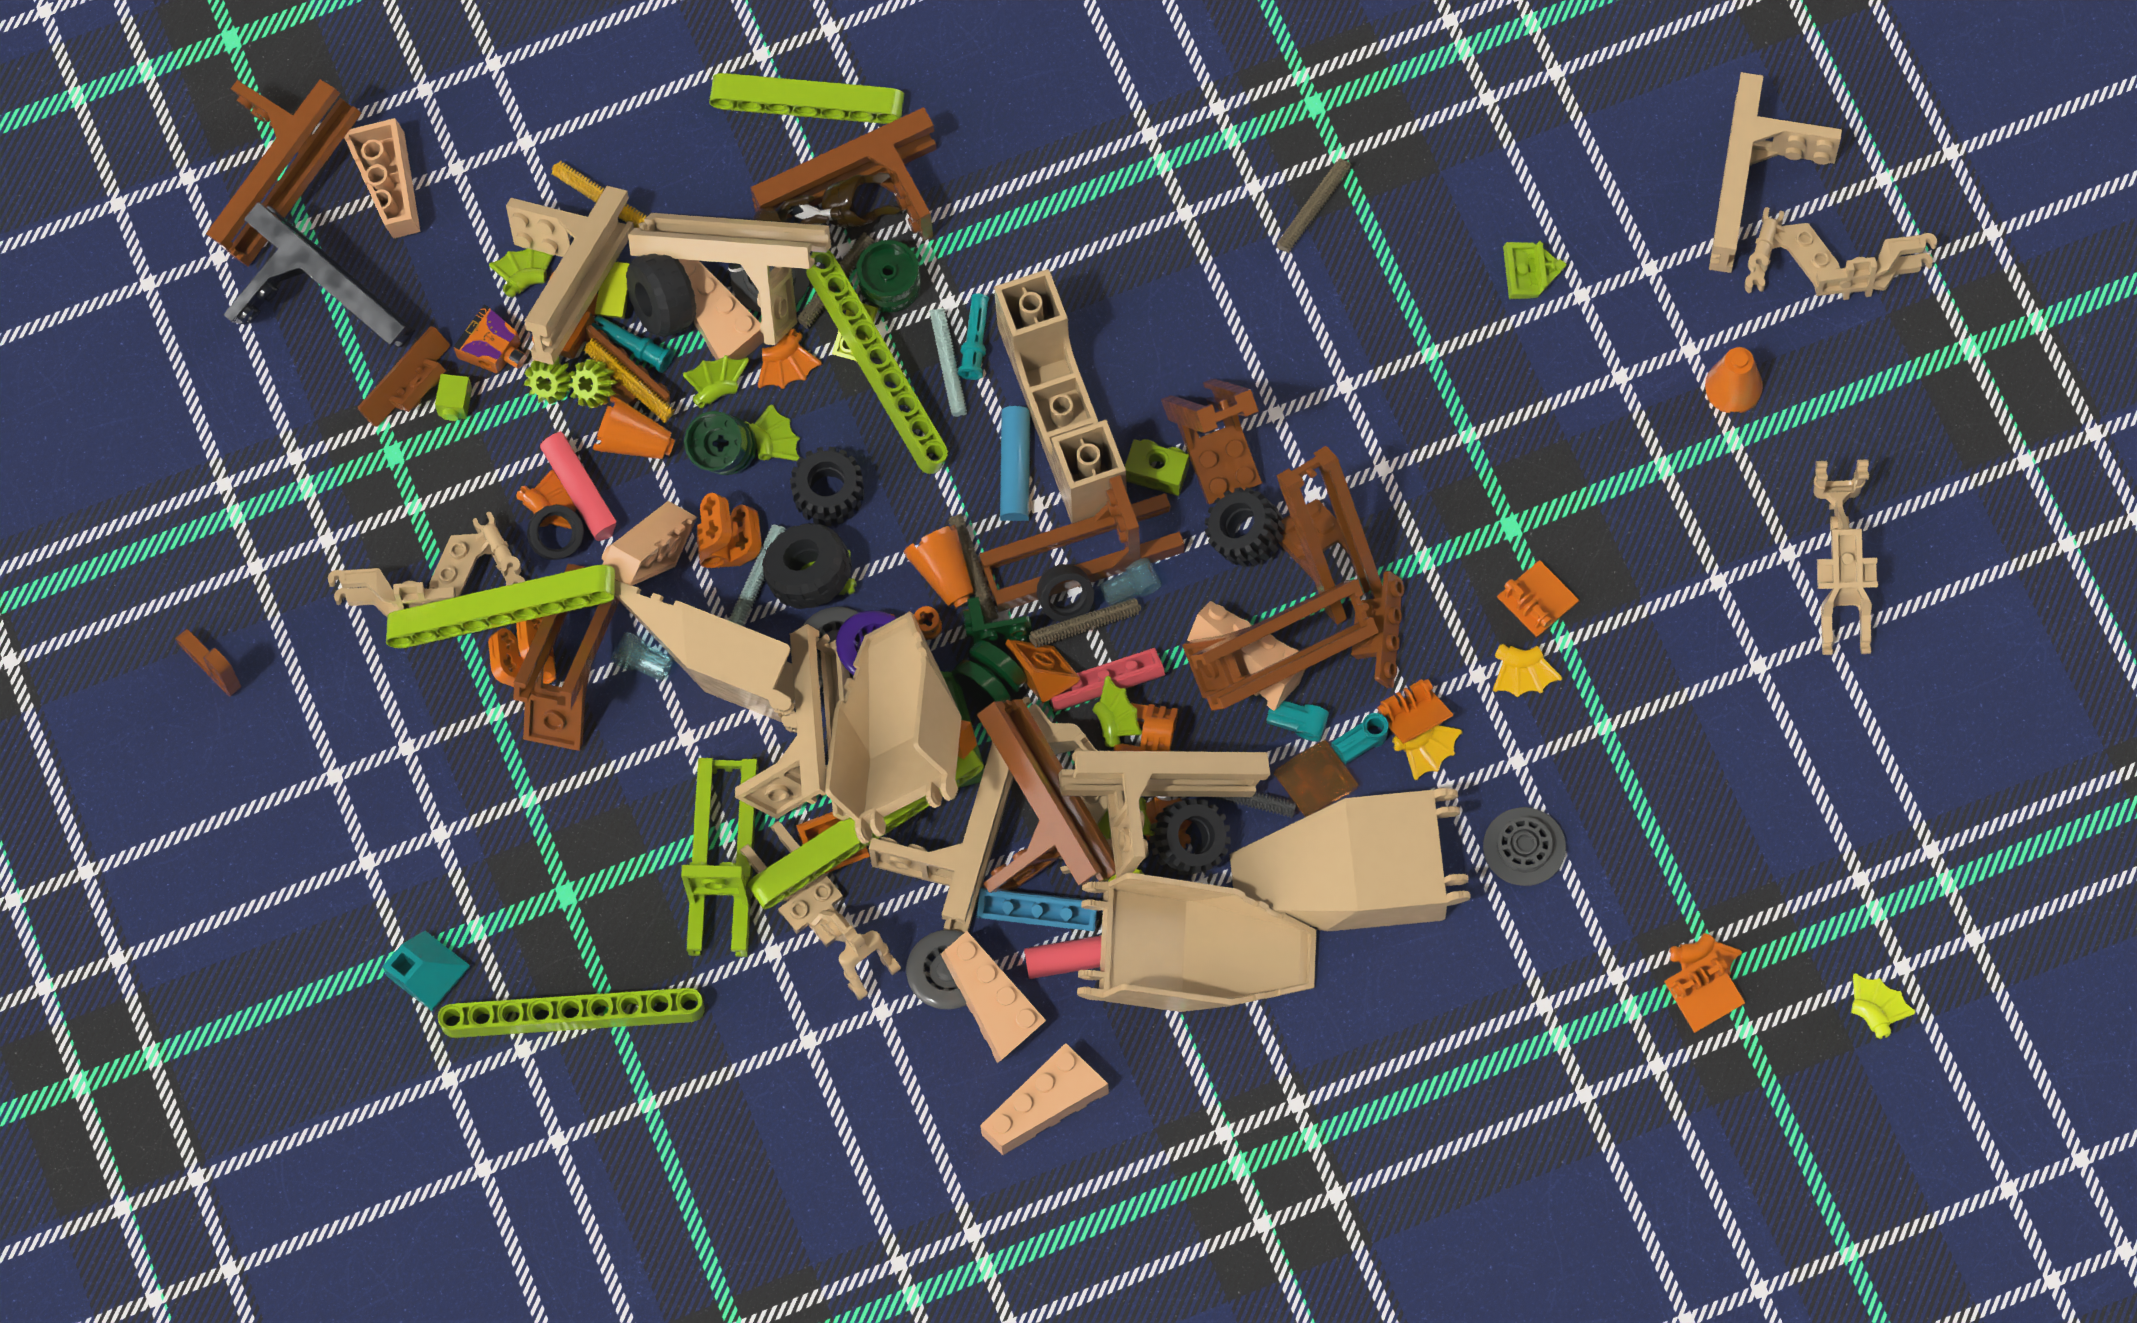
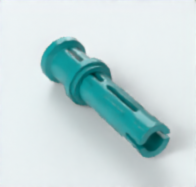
M980 293L971 296L967 337L960 351L963 354L962 366L958 368V375L969 380H978L983 377V370L981 369L982 357L986 355L983 338L989 297Z
M600 315L594 319L599 324L592 323L596 330H602L610 341L634 353L636 360L640 362L646 361L654 365L660 373H663L669 367L674 356L673 350L661 348L654 344L653 339L649 337L642 339Z

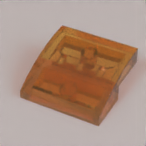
M1326 739L1301 752L1274 771V775L1293 801L1296 802V805L1305 817L1330 806L1334 801L1354 792L1359 786Z

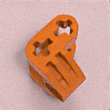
M708 493L704 496L700 504L701 523L697 525L700 565L705 568L741 566L757 557L762 544L757 511L741 504L736 506L730 515L729 503L725 497L715 493Z
M543 617L516 623L517 638L507 628H501L489 637L491 671L499 682L514 687L515 678ZM553 648L544 666V684H550L556 679Z
M1131 703L1137 708L1139 727H1143L1140 746L1117 744L1114 746L1113 751H1170L1178 719V709L1172 708L1171 710L1165 706H1160L1159 708L1153 704L1147 706Z

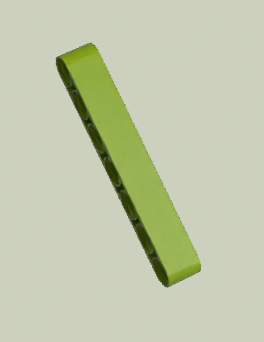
M718 73L713 76L709 103L711 106L723 110L888 124L901 118L904 93L898 89Z

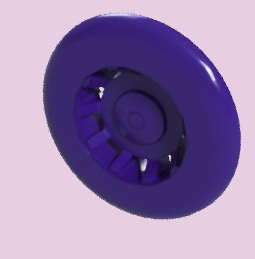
M869 610L851 616L842 624L837 634L836 649L843 666L853 676L856 671L853 663L864 639L863 633L869 634L897 619L895 616L882 611Z

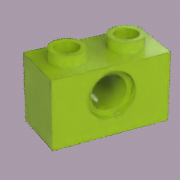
M1134 439L1125 464L1126 481L1179 496L1189 468V454H1185L1183 450L1176 447H1170L1169 449L1160 447L1151 440L1143 439L1139 441ZM1156 461L1164 464L1160 469L1152 468L1150 465Z

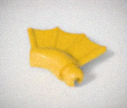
M1500 644L1495 653V657L1503 660L1493 687L1494 692L1507 691L1516 697L1528 691L1543 693V689L1549 683L1562 680V676L1544 659L1538 646L1524 651Z
M1437 725L1404 744L1394 736L1392 739V743H1394L1393 748L1397 752L1401 750L1406 752L1413 778L1418 780L1424 773L1438 772L1442 761L1450 755H1455V740L1462 734V730Z

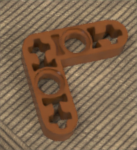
M185 629L175 638L181 648L228 696L231 697L241 688L232 666L216 648L209 651L188 629Z

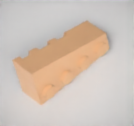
M394 118L350 129L344 139L361 172V176L371 194L379 215L393 239L421 232L405 134L397 120Z
M679 259V262L683 265L689 276L695 294L697 309L696 317L693 320L694 324L704 338L711 354L716 360L721 359L724 355H728L729 358L736 360L746 358L764 342V334L761 333L760 322L700 261Z
M667 501L613 544L608 545L602 555V560L604 561L602 565L613 567L615 569V579L631 586L674 568L697 517Z
M1210 601L1197 614L1187 640L1221 636L1252 625L1247 620L1241 619L1227 611L1223 606ZM1269 634L1232 653L1241 676L1254 674L1299 651L1287 646ZM1305 669L1254 695L1258 696L1261 694L1268 700L1267 706L1275 711L1299 685Z
M968 931L941 953L958 989H960L967 1002L966 1004L970 1012L975 1017L984 1039L988 1042L997 1063L1046 1021Z
M1065 1043L980 1125L982 1136L1004 1155L1032 1139L1042 1130L1061 1122L1060 1120L1085 1108L1087 1104L1095 1099H1100L1109 1094L1108 1083Z

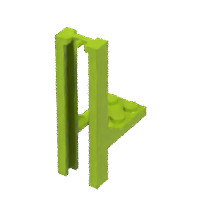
M698 758L692 862H690V865H682L681 872L689 900L687 952L689 956H701L705 895H732L734 897L731 952H736V957H748L751 890L747 884L752 879L753 867L749 864L746 856L742 855L740 849L748 844L754 850L756 808L741 800L739 802L736 863L722 862L719 866H712L707 864L712 774H716L718 768L725 769L726 772L740 769L742 784L758 774L757 759L734 761Z

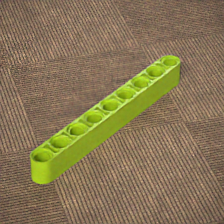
M829 250L827 252H812L810 257L814 258L815 263L824 264L826 269H820L814 264L810 269H806L808 279L918 467L927 474L937 473L941 470L947 457L948 450L835 256ZM828 287H837L840 292L834 293ZM843 310L851 311L854 316H846ZM856 334H864L868 340H861ZM870 358H878L882 364H875ZM884 382H892L896 385V388H889ZM904 405L910 409V412H903L898 406ZM918 429L924 433V436H917L912 430ZM927 454H935L939 460L933 461L927 457Z
M594 565L393 611L387 615L386 644L393 648H407L612 601L615 595V569L608 565Z
M974 750L965 759L957 758L955 778L957 787L969 781L984 769V764ZM926 795L883 817L886 823L885 834L930 806ZM849 817L844 821H839L758 873L747 885L764 910L769 909L868 846L871 841L863 844L858 840L855 832V821ZM872 833L871 838L879 839L880 837Z
M681 988L448 1004L440 1009L438 1022L445 1035L452 1038L694 1022L702 1018L705 1007L702 996L697 990ZM689 1000L698 1002L696 1008L692 1010L684 1009L683 1005ZM659 1002L668 1004L667 1009L663 1012L654 1011V1006ZM629 1004H636L638 1006L637 1011L633 1014H626L623 1011ZM600 1006L609 1008L608 1012L603 1016H596L594 1014L596 1008ZM570 1008L579 1010V1013L573 1018L564 1016L565 1012ZM540 1010L549 1011V1015L543 1020L535 1019V1015ZM511 1012L519 1013L516 1021H505L507 1014ZM481 1014L490 1015L489 1020L484 1024H477L475 1022L476 1018ZM451 1016L460 1017V1021L456 1025H446L447 1019Z

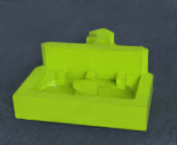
M1541 241L1536 245L1534 243L1506 242L1503 246L1509 299L1538 298L1567 264L1561 259L1557 260L1545 250Z

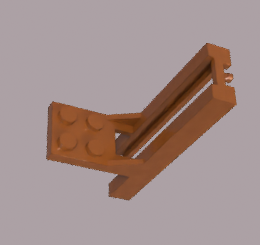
M321 79L294 115L238 80L231 87V90L239 96L236 101L248 110L252 109L250 113L263 123L271 121L269 126L273 128L276 136L272 145L206 232V235L247 267H249L268 240L247 223L232 243L231 241L246 222L244 218L258 202H261L298 152L297 157L262 203L266 208L268 205L272 206L285 218L362 114L357 108L339 98L314 134H311L340 95L334 87Z
M925 108L916 110L750 187L755 212L768 206L776 210L784 201L796 199L804 195L814 197V201L807 204L814 207L822 203L825 190L835 182L844 181L855 175L888 173L890 178L877 184L896 194L895 198L901 211L906 210L910 217L907 220L914 234L919 233L923 241L932 238L931 213L904 165L937 150L934 139L929 135L934 132V125ZM787 214V219L792 217V215Z
M1214 378L1203 382L1204 387L1212 390L1214 397L1206 399L1207 406L1172 395L1161 399L1168 420L1178 425L1204 497L1209 505L1215 503L1214 501L1218 497L1220 499L1225 497L1224 493L1228 490L1234 493L1235 488L1241 487L1245 490L1246 487L1252 488L1262 484L1238 416L1246 417L1259 412L1251 389ZM1223 421L1225 428L1199 438L1197 431L1202 433L1209 432L1218 428L1216 422Z
M1324 446L1314 452L1315 457L1292 471L1288 468L1276 475L1290 515L1281 521L1285 525V531L1280 532L1284 537L1282 542L1278 543L1314 580L1318 593L1335 586L1323 551L1339 543L1350 555L1362 591L1364 593L1371 591L1373 599L1381 598L1382 583L1338 457L1327 446ZM1318 467L1336 518L1318 499L1306 504L1300 489L1304 486L1302 477L1306 474L1310 478L1315 477L1317 472L1314 469ZM1340 600L1324 608L1326 614L1337 625L1347 619Z
M1121 476L1109 478L1110 489L1106 490L1107 504L1095 516L979 553L980 563L987 578L988 588L992 592L998 613L1038 600L1037 584L1041 576L997 590L992 576V569L1115 529L1120 543L1125 544L1124 550L1074 565L1081 568L1087 574L1091 583L1184 553V542L1180 531L1140 544L1138 522L1169 512L1170 504L1166 493L1131 504ZM1074 580L1062 581L1052 588L1049 596L1081 585Z
M568 563L564 572L585 567ZM615 595L612 601L598 605L562 687L544 684L543 671L569 611L543 617L514 681L513 700L525 702L524 740L580 751L583 744L585 697L591 664L618 606L619 600Z
M1358 578L1345 580L1250 627L1221 636L1190 640L1182 644L1202 698H1207L1211 710L1225 709L1379 633L1373 617H1367L1366 610L1369 609V605L1367 603L1362 604L1360 596L1364 595ZM1347 596L1350 597L1359 620L1358 623L1254 674L1241 676L1232 652Z
M1017 699L1011 702L1006 700L1004 703L1003 701H996L978 713V718L1039 818L1028 849L1025 848L1012 856L1014 861L1007 866L1003 864L995 868L991 872L992 877L984 882L988 892L1017 889L1060 857L1063 858L1078 885L1087 884L1094 875L1099 882L1107 881L1114 876L1116 870L1113 850L1080 796H1061L1058 774L1064 768L1023 700Z

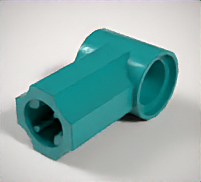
M1283 701L1275 711L1269 708L1266 721L1267 724L1294 731L1296 735L1303 739L1319 742L1329 712L1315 705L1306 704L1305 706H1300Z
M1379 713L1367 715L1362 723L1331 742L1335 754L1346 765L1369 749L1383 745L1388 737V721ZM1371 726H1378L1382 729V732L1371 734L1367 729Z

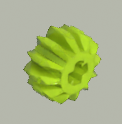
M559 357L554 365L533 360L530 365L531 367H528L524 373L528 377L524 385L532 388L529 396L537 394L538 403L546 399L549 405L554 404L557 400H563L567 396V392L572 389L567 386L572 379L569 373L566 372L568 363L559 364Z
M589 359L585 363L581 362L575 365L576 371L569 373L573 382L567 384L568 387L574 389L570 397L573 399L578 398V405H588L590 408H597L599 404L606 405L609 403L608 397L616 394L611 389V385H615L617 381L610 378L614 370L606 369V363L603 361L596 362L594 359Z

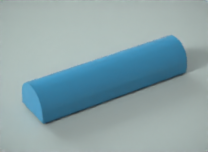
M1009 406L1001 411L1000 521H1029L1030 410L1022 406Z
M980 887L977 918L1095 931L1098 910L1082 908V900L1086 899L1009 890L989 893L987 888Z

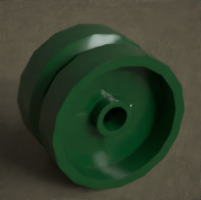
M881 240L869 245L861 253L857 262L858 285L863 300L869 306L876 307L878 311L884 313L898 312L906 309L916 300L920 292L919 262L915 253L906 244L896 240Z
M977 640L968 651L970 660H960L952 670V676L958 685L984 707H988L996 701H1003V703L1006 700L1011 701L1009 692H1018L1027 681V676L1014 660L999 648L984 640Z

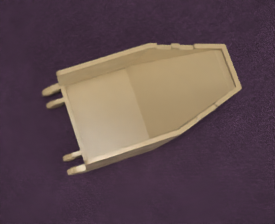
M615 580V596L704 692L782 722L787 731L797 733L795 704L793 703L795 700L792 663L786 661L790 653L788 644L679 601H675L674 605L662 602L664 597L655 593L652 594L651 598L640 595L641 589Z
M908 612L864 636L853 663L856 671L852 679L846 680L844 688L847 690L843 701L837 702L834 711L825 793L855 821L856 835L863 844L871 841L872 833L879 837L885 834L886 823L883 817L925 795L928 804L932 808H936L941 805L942 797L950 801L955 798L958 791L955 778L962 716L912 612Z
M1438 788L1426 791L1344 798L1231 853L1230 863L1233 888L1241 890L1245 893V896L1257 902L1262 901L1268 904L1270 909L1280 914L1285 913L1308 926L1327 932L1442 921L1446 917L1447 906L1462 903L1471 898L1468 891H1454L1446 894L1445 886L1468 883V876L1466 874H1452L1444 877L1437 821L1439 818L1460 815V808L1457 806H1447L1436 809L1435 802L1456 799L1458 791L1450 788Z
M1126 873L1109 882H1088L1082 886L1083 891L1104 893L1103 901H1095L1093 899L1082 900V908L1103 910L1100 971H1078L1079 978L1099 980V989L1080 987L1077 989L1079 997L1089 1000L1185 1012L1228 1007L1314 988L1316 929L1285 913L1280 914L1270 909L1268 904L1262 901L1257 902L1245 896V893L1239 889L1137 873Z

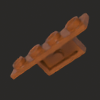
M590 324L585 328V340L587 343L592 338L597 340L596 343L600 342L599 345L602 344L601 348L604 346V349H607L606 352L610 351L609 354L612 353L611 357L613 355L614 358L617 357L616 361L620 360L619 363L622 362L621 365L627 366V369H630L629 372L632 371L631 374L635 373L634 376L637 375V378H640L639 381L642 380L641 383L645 382L644 385L647 384V387H650L649 390L655 391L654 395L657 393V396H660L659 399L663 398L662 401L665 400L664 404L667 402V406L670 405V393L662 383L657 384L651 379L647 370L643 366L633 363L626 351L621 347H615L602 330H596ZM610 376L611 380L617 381L615 385H611V389L616 393L613 396L633 406L639 398H636L616 378Z
M430 326L358 406V410L373 426L378 427L395 407L407 412L416 408L427 391L439 383L440 374L445 373L446 370L436 361L450 347L449 342L435 327Z
M1384 571L1381 598L1361 600L1362 604L1367 603L1369 605V609L1366 610L1367 617H1373L1379 633L1353 645L1351 653L1356 659L1376 657L1375 680L1387 689L1394 688V680L1397 676L1399 623L1402 620L1400 610L1401 597L1404 594L1402 579L1391 571ZM1355 612L1354 624H1356V623L1359 622L1358 617H1357V615H1356V612Z

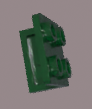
M979 597L967 599L968 609L963 610L966 637H972L973 644L977 640H984L999 648L1006 646L1007 639L1023 642L1030 641L1029 635H1031L1032 626L1029 616L984 624Z

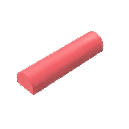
M560 431L549 436L541 443L540 448L595 540L602 541L612 537L617 521L565 435Z
M1152 648L1077 673L1080 677L1079 682L1049 701L1053 711L1056 712L1101 697L1106 676H1110L1111 680L1119 688L1126 689L1165 676L1164 667L1156 649Z
M1102 935L1024 948L1029 979L1100 967Z

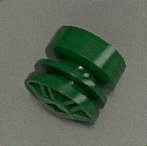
M718 411L705 412L693 419L686 430L684 439L686 454L693 464L703 470L726 476L738 474L746 469L755 457L757 447L755 433L748 423L738 417ZM728 441V442H729L728 446H725V447L722 449V448H721V445L724 444V443H726V442Z

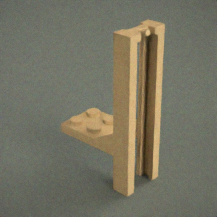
M1743 72L1740 74L1709 270L1732 272L1749 165L1777 155L1785 156L1790 160L1807 159L1813 160L1817 164H1835L1842 129L1757 116L1763 82L1762 75ZM1771 137H1774V138H1773V141H1767V140H1766V139H1769V138H1771Z
M606 186L588 217L510 198L506 208L514 245L563 257L525 319L526 330L532 332L534 345L531 349L533 360L554 365L629 240L628 234L634 229V224L630 221L627 224L618 222V216L629 199L626 190ZM568 233L574 238L571 245Z
M651 213L644 219L645 222L639 223V228H634L628 234L630 255L646 256L655 253L657 255H668L674 259L741 264L759 291L757 303L761 307L762 315L760 330L764 334V343L766 345H776L797 324L792 268L810 269L815 264L814 258L810 257V251L827 252L831 248L830 229L826 225ZM769 266H775V268L770 272Z
M808 624L790 634L797 736L776 764L735 787V798L775 819L780 818L805 802L812 805L817 802L816 796L819 794L822 796L826 795L825 784L828 764L827 766L825 765L817 649L821 653L828 757L835 707L838 701L844 700L847 693L844 685L846 680L850 679L849 671L839 659L836 640L828 643L830 642V637L827 634L822 636V638H818L819 630ZM832 801L833 816L842 821L848 819L850 816Z
M993 741L963 843L927 852L925 848L919 845L909 844L907 847L897 844V841L891 838L880 837V840L872 838L869 846L872 867L949 886L942 911V919L946 920L944 930L969 932L979 898L980 887L983 885L1014 779Z
M1075 751L1072 754V760L1075 761L1076 769H1062L1058 774L1061 796H1106L1117 878L1126 873H1133L1148 853V843L1146 839H1143L1142 832L1144 814L1139 808L1141 796L1252 797L1256 792L1258 782L1266 780L1270 775L1267 752Z

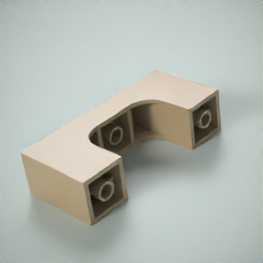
M1049 269L994 286L997 324L1070 521L1075 523L1095 516L1107 504L1106 490L1110 489L1109 478L1120 475L1127 492L1126 470L1107 420L1098 422L1071 348L1067 315Z

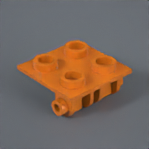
M1540 560L1517 580L1510 579L1504 585L1506 589L1497 596L1536 638L1579 602V599Z
M1420 679L1409 686L1411 693L1407 688H1404L1403 691L1406 698H1403L1401 693L1397 692L1396 697L1393 695L1381 701V705L1377 707L1379 714H1382L1387 719L1388 728L1403 744L1454 716L1432 691L1433 686L1429 679L1424 681Z
M1715 952L1664 981L1694 1033L1745 1004L1726 971L1728 966L1723 958L1719 959Z

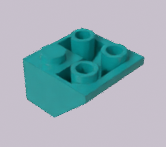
M423 931L401 944L382 967L389 979L432 1012L468 971L470 965L428 932Z

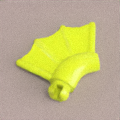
M1857 973L1853 975L1855 999L1852 1004L1851 1013L1864 1018L1871 1031L1875 1032L1877 1038L1882 1039L1884 1035L1887 1038L1891 1034V1028L1889 1027L1891 1023L1915 1014L1916 1011L1904 1001L1901 991L1888 988L1880 978L1871 980L1865 979Z

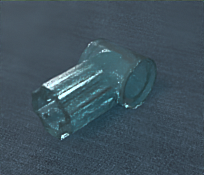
M1143 558L1128 566L1126 572L1100 584V589L1107 604L1113 606L1137 595L1147 596L1158 590L1162 582L1149 559Z
M627 632L623 634L611 656V660L618 666L630 671L636 669L661 682L668 676L673 663V657L647 646L644 640Z

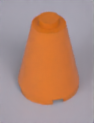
M1736 347L1729 350L1707 374L1705 381L1706 395L1709 402L1718 410L1730 413V411L1746 412L1753 408L1761 397L1763 389L1762 379L1752 353L1745 348Z
M611 396L610 402L614 403V407L607 406L597 434V440H600L601 443L600 445L594 443L592 449L600 452L663 459L664 454L670 456L675 442L674 439L670 438L672 432L621 399Z
M955 525L938 529L922 537V541L919 543L920 546L917 548L912 543L903 551L906 558L948 606L954 605L958 609L968 604L967 599H970L974 591Z

